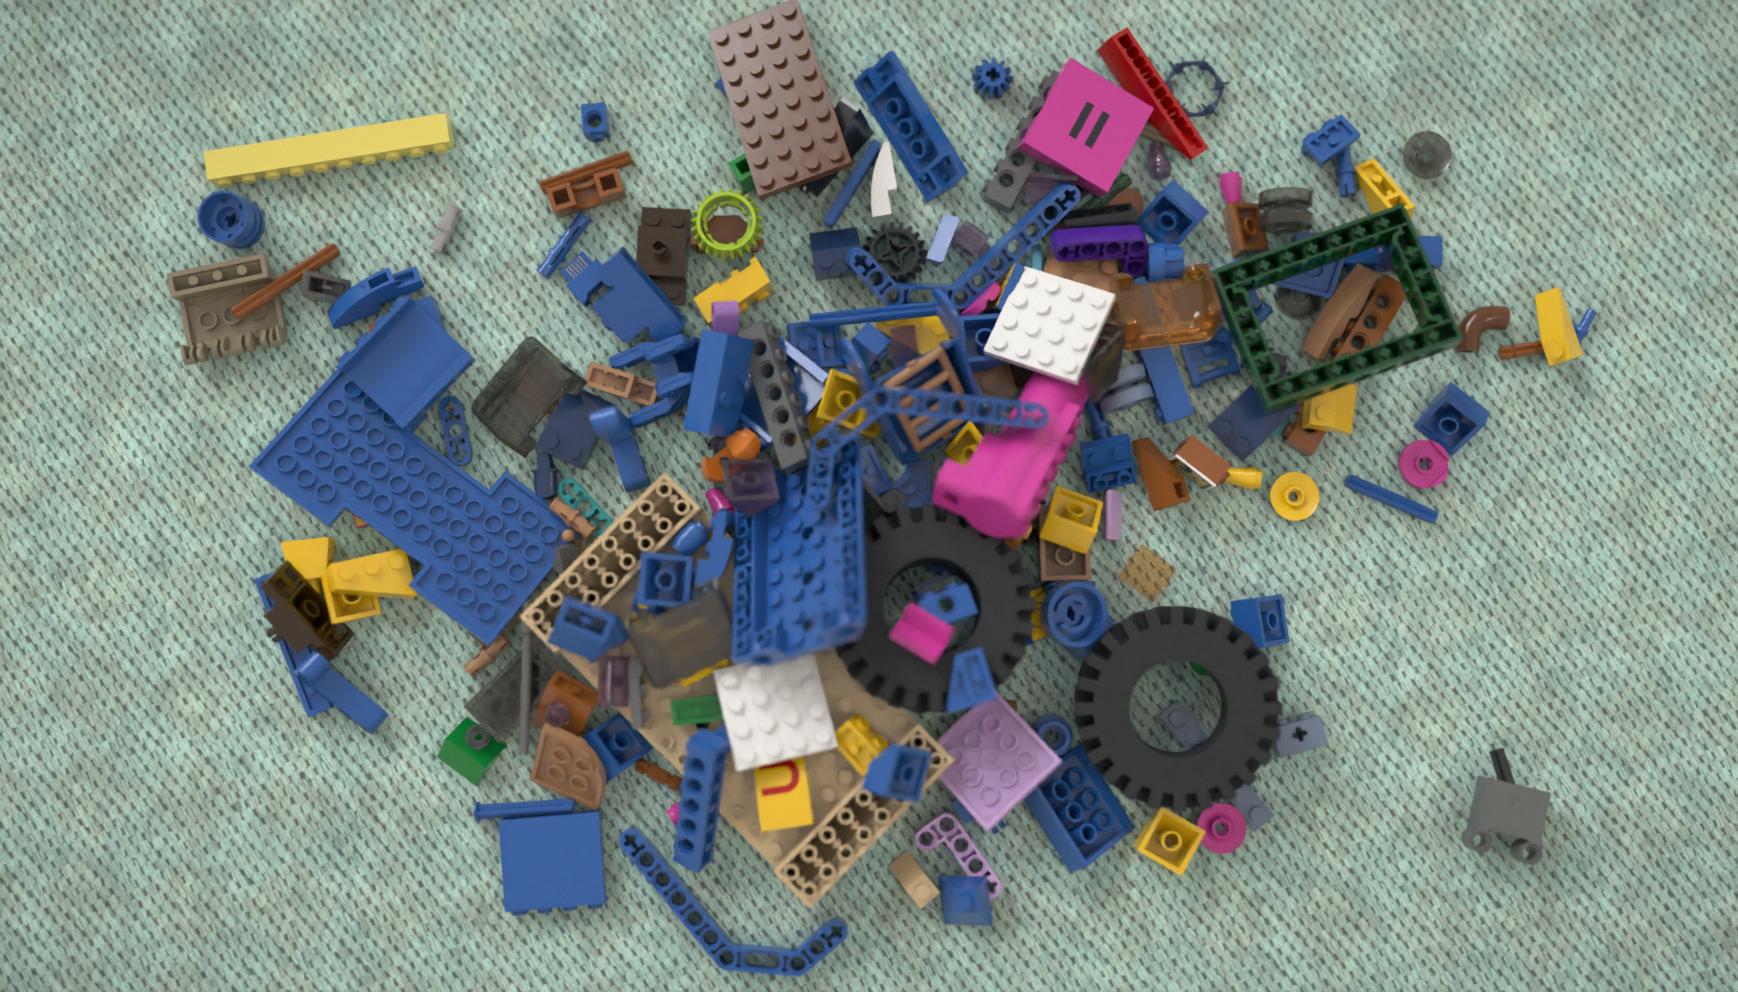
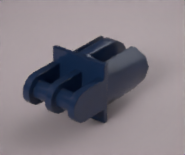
M542 451L537 455V470H531L534 473V490L539 497L552 499L558 494V473L560 471L554 469L553 457Z

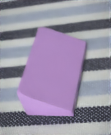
M1107 490L1103 493V539L1120 541L1122 493L1115 490Z

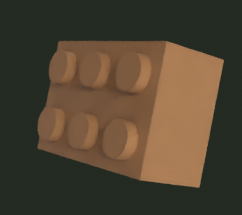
M1041 506L1036 516L1038 536L1040 535L1048 506ZM1039 537L1037 541L1038 582L1091 580L1090 548L1087 554Z

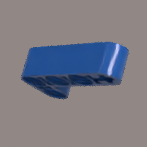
M312 651L295 670V675L371 735L389 716L384 709L332 669L331 664L315 651Z

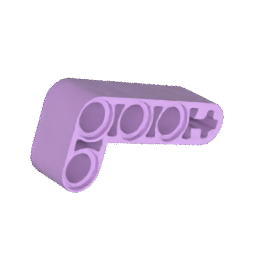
M949 811L940 812L916 830L915 842L921 850L929 851L945 841L968 876L981 877L985 874L991 883L995 881L993 884L995 889L992 891L988 889L990 899L1000 894L1002 890L1000 880L953 813ZM944 817H949L953 820V825L948 830H944L939 826L940 820ZM930 832L933 835V839L930 843L923 844L919 841L920 834ZM956 839H966V848L963 850L955 849L954 842ZM972 859L982 861L979 870L972 871L968 868V864Z

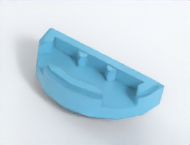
M1034 244L1030 248V258H1026V267L1042 271L1040 244Z

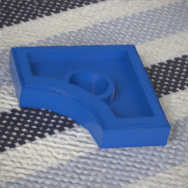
M913 460L906 464V469L902 476L891 483L893 487L883 492L884 510H896L906 506L909 507V510L920 509L922 504L931 502V460Z

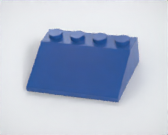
M1082 744L1077 745L1060 756L1059 759L1063 763L1023 799L1069 872L1087 868L1135 828L1101 773L1090 762Z

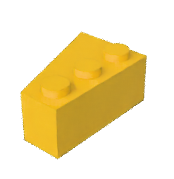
M756 256L749 260L751 263L749 267L740 272L738 269H735L731 272L732 276L721 283L716 282L693 298L710 327L712 302L737 300L740 315L749 309L748 305L755 301L761 303L770 297L769 293L773 291L771 282Z

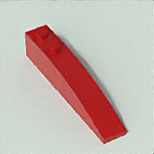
M1128 27L1110 37L1097 49L1122 89L1154 108L1148 121L1189 160H1192L1208 149V146Z

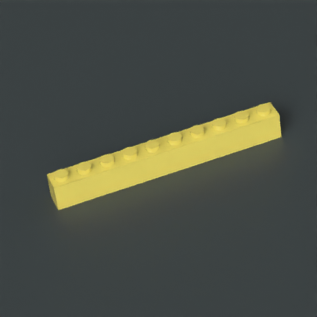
M446 113L204 151L207 180L219 188L232 187V183L237 182L253 184L257 182L256 179L278 180L281 178V175L287 174L297 177L304 175L306 171L312 170L316 173L327 172L328 168L331 167L348 169L352 167V164L356 163L373 165L377 163L376 160L397 161L401 159L400 156L406 155L422 157L425 152L434 151L436 154L448 152L450 148H455L451 120Z

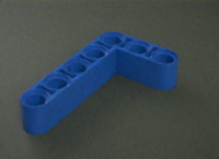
M616 406L590 413L596 435L612 448L626 493L651 486L650 480L646 476L645 464L642 456L639 454L640 449L635 433L632 432L629 418Z

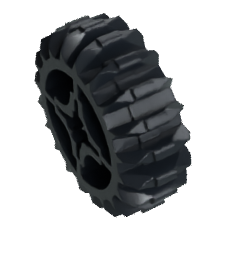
M890 222L889 229H886V226L881 224V232L874 228L872 230L874 237L867 236L866 241L869 244H864L862 249L868 252L879 265L891 264L894 266L897 272L886 270L885 272L896 283H899L901 279L903 283H909L908 276L913 281L917 279L914 271L920 274L923 272V268L920 265H925L926 259L921 256L927 255V250L921 249L925 245L924 240L916 241L920 237V233L915 232L911 235L913 227L909 226L906 230H903L904 223L902 222L899 223V228H894V222ZM891 237H900L906 240L909 245L906 243L902 245L897 244ZM884 240L886 250L879 257L875 258V248ZM890 248L900 252L898 254V262L896 259H893V256L889 257ZM914 251L915 257L912 264L907 269H904L902 259ZM876 271L873 272L870 275V277H873L876 274H878L876 278V282H878L880 280V272Z

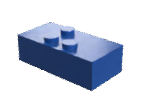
M702 329L683 429L723 437L733 435L737 431L740 410L744 403L745 384L749 378L748 369L754 340Z

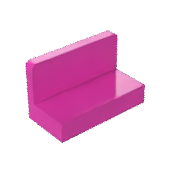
M909 603L902 619L892 629L889 638L934 664L945 651L954 629L916 605Z

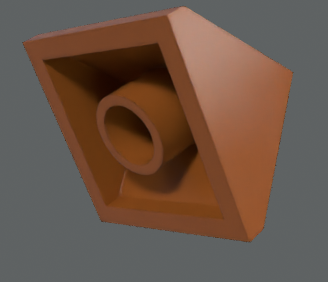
M1229 203L1222 211V216L1232 257L1268 251L1269 246L1259 204Z

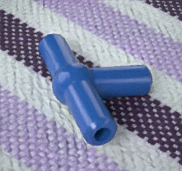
M1593 309L1586 310L1579 325L1572 322L1579 344L1588 335V328L1596 315V311Z

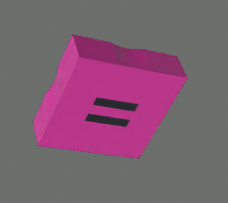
M1070 58L1062 66L1047 93L1041 111L1032 120L1017 149L1042 164L1059 170L1072 182L1100 198L1108 193L1154 108Z

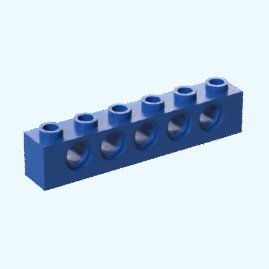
M701 729L696 735L691 736L686 743L687 756L683 765V770H685L684 779L680 788L682 795L678 805L677 835L673 844V849H675L673 861L696 873H699L712 861L729 740L705 729Z

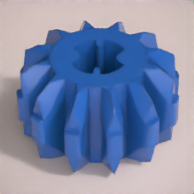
M992 57L991 63L984 58L982 66H975L974 70L976 73L972 74V80L976 83L973 88L974 90L981 89L979 94L981 97L987 92L989 93L988 97L990 100L993 99L994 93H996L997 97L1001 98L1003 91L1008 92L1010 90L1009 84L1012 83L1013 77L1009 75L1011 73L1010 67L1003 68L1005 65L1004 60L998 64L995 57ZM994 75V79L996 80L993 82L990 81L989 76Z

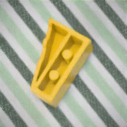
M938 316L880 321L876 324V329L889 338L890 342L909 351L916 357L939 346V342L948 340L950 336Z
M401 549L337 562L325 568L331 593L413 599L417 596V593L409 588L413 576L407 554Z

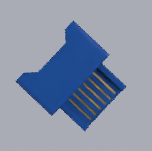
M581 251L560 272L570 282L566 287L586 308L590 304V297L604 285L599 275L603 265L598 259L592 262Z

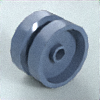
M1142 363L1119 369L1092 381L1095 394L1104 395L1112 393L1099 402L1103 415L1130 409L1154 397L1150 384L1133 385L1144 380L1146 377Z

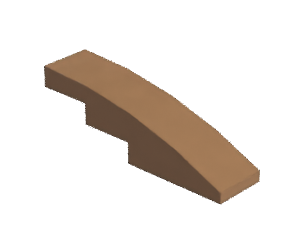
M1358 263L1328 300L1300 349L1317 359L1323 360L1333 339L1341 338L1350 318L1358 317L1379 273Z
M590 361L583 382L584 386L646 407L664 400V398H658L655 389L656 382ZM684 405L682 406V408H681L678 412H676V413H674V414H672V415L677 416V417H680Z

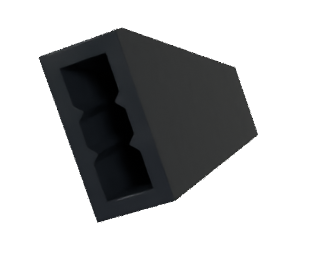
M842 97L834 109L852 159L874 133L861 109ZM840 171L798 186V188L804 194L811 193L817 198Z

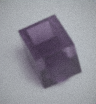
M966 219L953 237L951 244L975 261L978 255L981 257L990 248L988 244L990 236Z

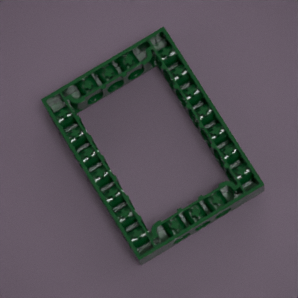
M1403 203L1213 270L1210 278V283L1264 414L1456 348L1463 339ZM1384 245L1419 327L1415 328L1412 333L1397 338L1395 336L1390 337L1386 342L1372 347L1367 345L1358 352L1349 355L1344 353L1338 359L1326 363L1319 362L1315 367L1301 372L1296 370L1291 375L1278 379L1279 364L1272 357L1268 347L1270 344L1269 340L1265 339L1259 325V316H1255L1248 292Z

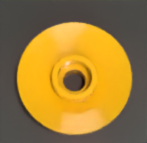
M1288 472L1281 475L1275 480L1270 490V501L1273 509L1279 516L1287 520H1303L1312 515L1319 504L1320 496L1316 483L1308 475L1301 472ZM1291 492L1297 496L1294 502L1289 500Z

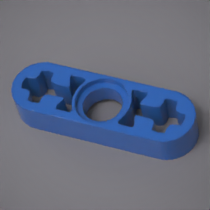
M446 396L439 403V411L448 456L455 465L466 466L472 461L473 452L464 407L458 398ZM450 401L457 405L453 412L456 418L460 416V420H450L447 422V418L452 419L451 412L445 410V407L449 406ZM458 424L463 429L462 435L458 438H453L450 435V429L453 425ZM465 440V444L461 443L460 447L462 451L467 452V455L463 456V461H460V459L455 458V454L459 452L458 446H452V442L459 443Z

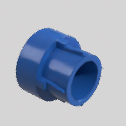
M1148 243L1147 265L1143 273L1147 284L1159 285L1169 284L1172 281H1181L1184 274V253L1182 247H1179V245H1167V243Z
M1043 715L1037 718L1031 725V729L1057 757L1070 749L1073 738L1072 730L1063 718L1056 715ZM1049 729H1054L1057 732V739L1053 743H1047L1044 739V734Z

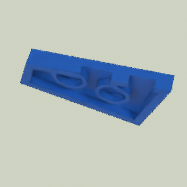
M1345 258L1273 283L1272 285L1331 298L1334 294Z

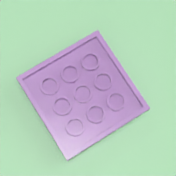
M996 690L997 699L972 707L937 740L954 759L938 777L987 832L1063 763Z

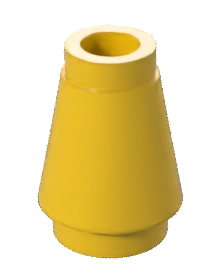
M1241 467L1230 468L1227 471L1230 473V476L1225 483L1252 491L1254 488L1260 489L1261 469Z

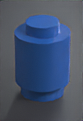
M690 520L674 536L675 540L671 544L680 554L688 556L693 554L709 538L706 534L709 529L699 520L696 522Z

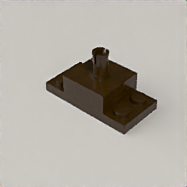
M642 207L641 226H638L636 262L675 306H686L691 210Z
M288 560L282 563L260 586L266 596L274 602L273 606L263 615L273 626L267 630L268 637L270 638L276 634L271 641L279 642L284 638L297 653L313 644L319 654L323 655L330 662L337 657L355 634L346 623L331 624L326 601Z

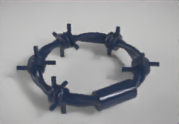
M1205 55L1202 61H1185L1175 65L1171 61L1169 62L1172 69L1165 83L1173 95V85L1170 80L1175 74L1180 72L1185 75L1186 73L1183 70L1185 67L1191 65L1198 66L1199 69L1203 70L1202 76L1206 70L1215 78V88H1210V91H1217L1216 100L1206 107L1202 103L1201 105L1204 110L1197 113L1189 112L1188 109L1184 108L1186 103H1183L1182 109L1188 117H1203L1213 113L1217 117L1218 114L1215 112V109L1225 89L1224 85L1229 84V82H1222L1214 68L1209 65V62L1204 61Z

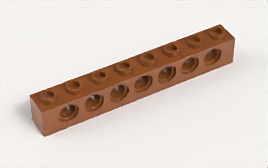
M1387 274L1376 279L1358 317L1354 320H1349L1344 330L1346 333L1342 341L1339 339L1333 346L1331 352L1334 355L1330 361L1340 358L1344 353L1349 355L1363 350L1367 345L1372 347L1379 344L1406 298L1399 281ZM1376 298L1384 301V308L1378 307ZM1364 318L1372 322V329L1364 325ZM1352 339H1357L1360 342L1359 350L1352 346ZM1302 401L1299 404L1300 407L1294 413L1297 415L1293 423L1289 422L1282 432L1285 436L1282 443L1309 457L1314 454L1327 431L1312 429L1308 433L1301 428L1304 402Z

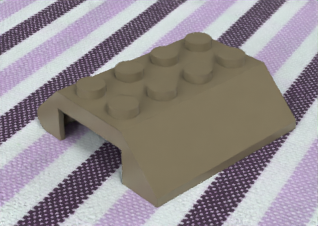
M262 253L167 273L171 298L179 301L187 346L180 345L185 365L196 364L198 361L200 363L206 362L210 350L215 359H220L223 356L229 357L244 354L247 350L253 352L256 350L258 340H260L264 349L270 348L271 345L273 347L285 345L287 325L281 294L241 320L236 319L231 312L233 306L276 279L266 254Z

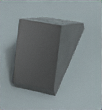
M303 270L301 295L310 301L334 303L350 289L351 280Z

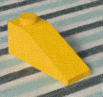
M1374 158L1353 166L1356 173L1355 177L1373 214L1403 203L1410 220L1412 219L1415 205Z
M1560 287L1535 295L1541 343L1549 366L1584 356Z

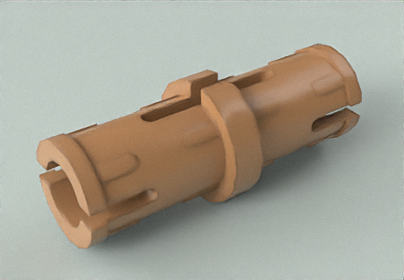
M560 497L556 498L549 506V510L564 520L565 525L573 527L586 539H589L597 530V526L585 519L578 509L574 510Z
M501 633L490 647L482 646L479 649V653L463 666L466 672L475 678L488 664H493L496 661L495 658L511 645L510 640Z

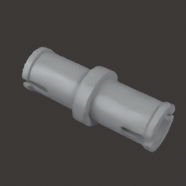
M449 203L447 204L442 221L436 226L438 230L430 249L445 254L451 236L456 233L455 226L463 209Z

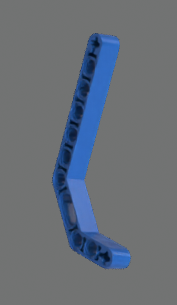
M1060 183L1055 186L953 284L896 283L875 259L860 247H853L847 252L846 262L869 289L887 306L922 303L910 300V295L913 291L939 288L953 302L955 309H965L1078 204L1081 197L1080 191L1076 186L1066 183ZM1065 191H1069L1067 193L1069 197L1067 200L1064 199L1066 197V195L1064 194ZM1048 206H1051L1053 213L1049 218H1045L1044 211ZM1030 223H1034V232L1031 235H1027V226ZM1012 240H1016L1017 248L1013 252H1009V243ZM856 255L862 256L861 260L868 267L864 269L860 264L856 262V259L854 257ZM994 257H998L999 265L991 269V260ZM876 271L880 272V280L876 283H871L870 275ZM976 274H981V282L973 286V277ZM895 289L897 293L895 299L887 301V292ZM958 291H963V299L960 302H955V294Z
M876 386L814 436L811 445L806 493L807 502L816 509L827 505L830 499L834 452L883 412L1033 428L1044 426L1048 422L1049 413L1043 405L1037 402L892 386ZM879 391H883L888 395V401L883 405H878L873 400L874 395ZM905 394H909L914 398V403L909 408L902 407L899 403L900 398ZM936 397L940 400V405L936 410L931 411L926 408L925 403L928 398ZM956 400H963L965 402V410L961 413H954L951 409L952 403ZM982 403H989L991 405V412L986 416H981L977 412L978 406ZM1010 405L1015 406L1017 409L1015 417L1012 419L1005 418L1003 415L1004 409ZM1022 406H1025L1024 411L1028 413H1035V410L1038 408L1042 417H1037L1036 421H1034L1031 416L1023 415ZM864 408L867 410L868 417L848 434L843 435L837 431V424L855 409ZM827 438L831 442V447L828 450L822 451L816 445L817 440ZM825 464L828 468V473L824 476H818L813 469L815 465ZM817 482L822 483L821 494L825 495V497H821L820 501H816L815 496L811 495L816 492Z
M630 827L620 835L619 843L624 852L721 969L802 976L847 937L848 924L842 917L837 916L829 919L795 949L734 943L640 828ZM628 834L630 836L634 834L637 836L635 843L629 844L627 842L629 839ZM644 844L646 847L642 848L638 852V854H636L634 851H636L638 847ZM643 853H651L654 857V863L651 865L645 864L642 860ZM666 872L670 876V882L668 884L660 883L658 873ZM679 891L684 893L686 902L677 903L673 897L674 893ZM692 911L699 912L702 916V921L699 923L692 922L689 918V913ZM832 925H835L836 927H839L841 925L842 934L839 935L837 932L834 933L830 937V941L832 942L830 944L827 939V936L832 933ZM714 931L718 935V940L716 942H709L705 937V933ZM819 940L823 942L825 947L822 951L816 952L811 948V943ZM726 950L731 951L734 955V960L730 962L724 961L721 953ZM749 953L774 954L779 957L780 963L776 966L751 964L746 960V955ZM795 957H801L804 959L805 965L801 968H796L792 965L791 960Z

